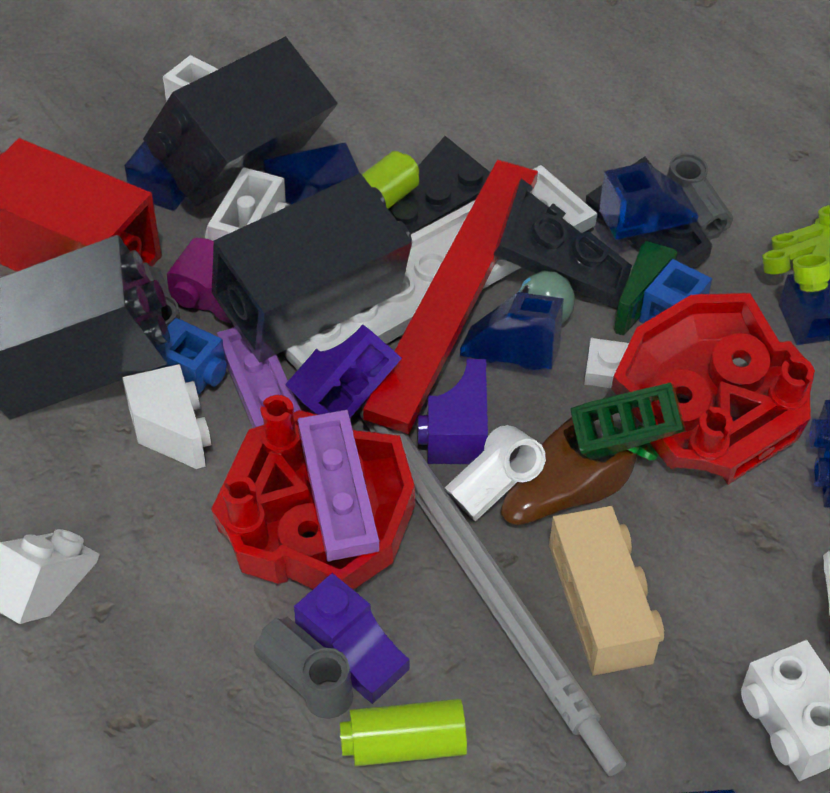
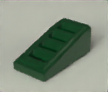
M645 241L644 244L642 243L618 304L614 326L616 334L624 336L640 318L645 290L672 259H677L678 252L675 249Z
M671 382L587 402L570 409L579 449L583 455L592 460L686 431L675 387ZM659 400L665 423L656 425L651 403ZM636 407L640 408L644 428L637 429L632 411ZM618 413L624 433L620 434L616 433L612 415ZM596 420L600 421L603 438H598L594 423Z

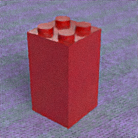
M18 138L5 152L0 154L1 265L18 272L115 235L120 236L129 251L136 250L143 263L147 262L149 266L153 267L162 257L151 192L21 138Z

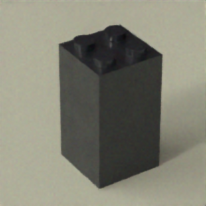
M285 36L173 91L143 140L147 143L152 155L160 160L174 178L179 190L186 194L194 206L197 207L230 189L243 167L262 171L302 149L338 103Z
M359 173L214 240L211 293L260 363L401 293L412 246V237L406 225L401 221H397L388 210L382 193L376 187H371L364 176Z
M119 235L0 278V410L9 420L121 381L125 376L143 373L167 364L165 344L170 342V334L161 312V308L166 306L164 292L157 280L150 281L146 275L143 261L136 250L129 251Z

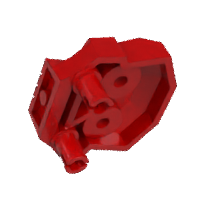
M751 293L695 294L686 297L636 328L613 376L611 389L616 395L670 382L674 384L676 395L683 394L690 400L687 403H679L686 431L649 442L670 469L704 470L722 476L727 485L745 475L747 471H751L763 461H767L776 455L777 452H781L798 441L811 419L810 392L815 369L811 362L799 352L791 341L779 342ZM736 358L743 359L748 366H736L732 360ZM659 400L652 402L656 425L665 423ZM633 408V415L643 424L640 408ZM731 416L737 417L738 419L733 421Z
M283 395L269 396L263 401L265 407L261 406L260 408L264 425L248 430L211 508L219 533H223L230 541L242 573L277 584L288 582L289 578L311 589H314L333 573L354 590L394 562L415 507V485L400 435L353 430L379 538V552L327 561L298 430V418L315 416L317 414L301 410L294 412L293 403L288 397ZM308 531L317 533L316 535L310 538H305L301 536L303 533Z

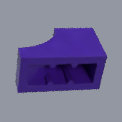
M362 324L354 334L334 348L325 351H319L316 348L285 385L317 415L348 410L349 418H351L402 358Z
M467 359L464 374L452 389L439 396H428V415H418V444H428V464H470L484 451L485 442L488 437L486 359Z
M331 573L294 605L295 623L324 648H333L345 655L349 662L352 687L371 704L378 700L409 671L410 659L393 644L381 629L371 612V604L335 574Z

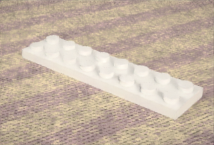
M542 165L533 169L538 171L537 183L532 191L535 197L548 207L552 203L566 213L563 219L581 233L596 225L597 213ZM475 201L411 234L412 246L401 293L281 353L298 370L316 348L319 351L334 348L354 334L362 324L385 343L404 334ZM499 257L483 289L521 267Z

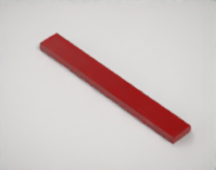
M497 159L395 349V352L402 359L371 393L363 408V420L409 434L499 258L493 254L515 187L521 178L532 187H535L538 177L537 170Z

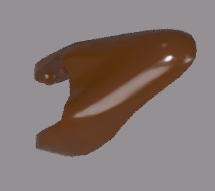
M571 417L543 442L542 447L545 451L546 459L543 470L531 481L517 482L508 491L502 504L501 514L509 523L521 525L570 507L595 503L619 491L628 481L636 462L637 453L634 454L629 450H624L604 463L583 458L570 447V444L577 440Z

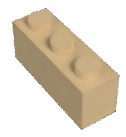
M612 506L553 516L549 547L592 676L654 664L658 644L664 640V628L659 612L657 610L651 611L647 602L648 588L645 573L641 566L635 567L630 555L632 551L631 537L625 524L619 525Z

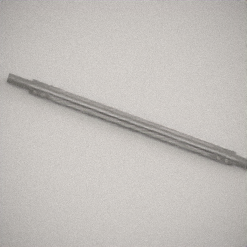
M369 397L365 400V402H364V403L358 408V410H357V412L359 413V415L361 416L362 419H363V408H364L365 404L367 403ZM363 420L371 432L400 435L415 485L416 500L572 733L582 736L608 776L616 775L622 771L627 763L599 724L601 715L408 434Z

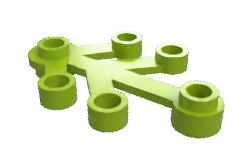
M830 205L819 209V218L815 220V224L772 237V250L762 255L765 273L775 275L788 272L791 269L790 260L794 259V280L800 284L801 290L815 292L828 287V281L830 280Z

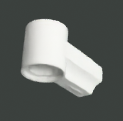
M509 425L500 426L487 437L484 451L456 476L445 489L467 515L476 521L517 482L531 481L540 474L546 461L545 451L541 444L516 427ZM520 446L517 456L509 461L513 450Z

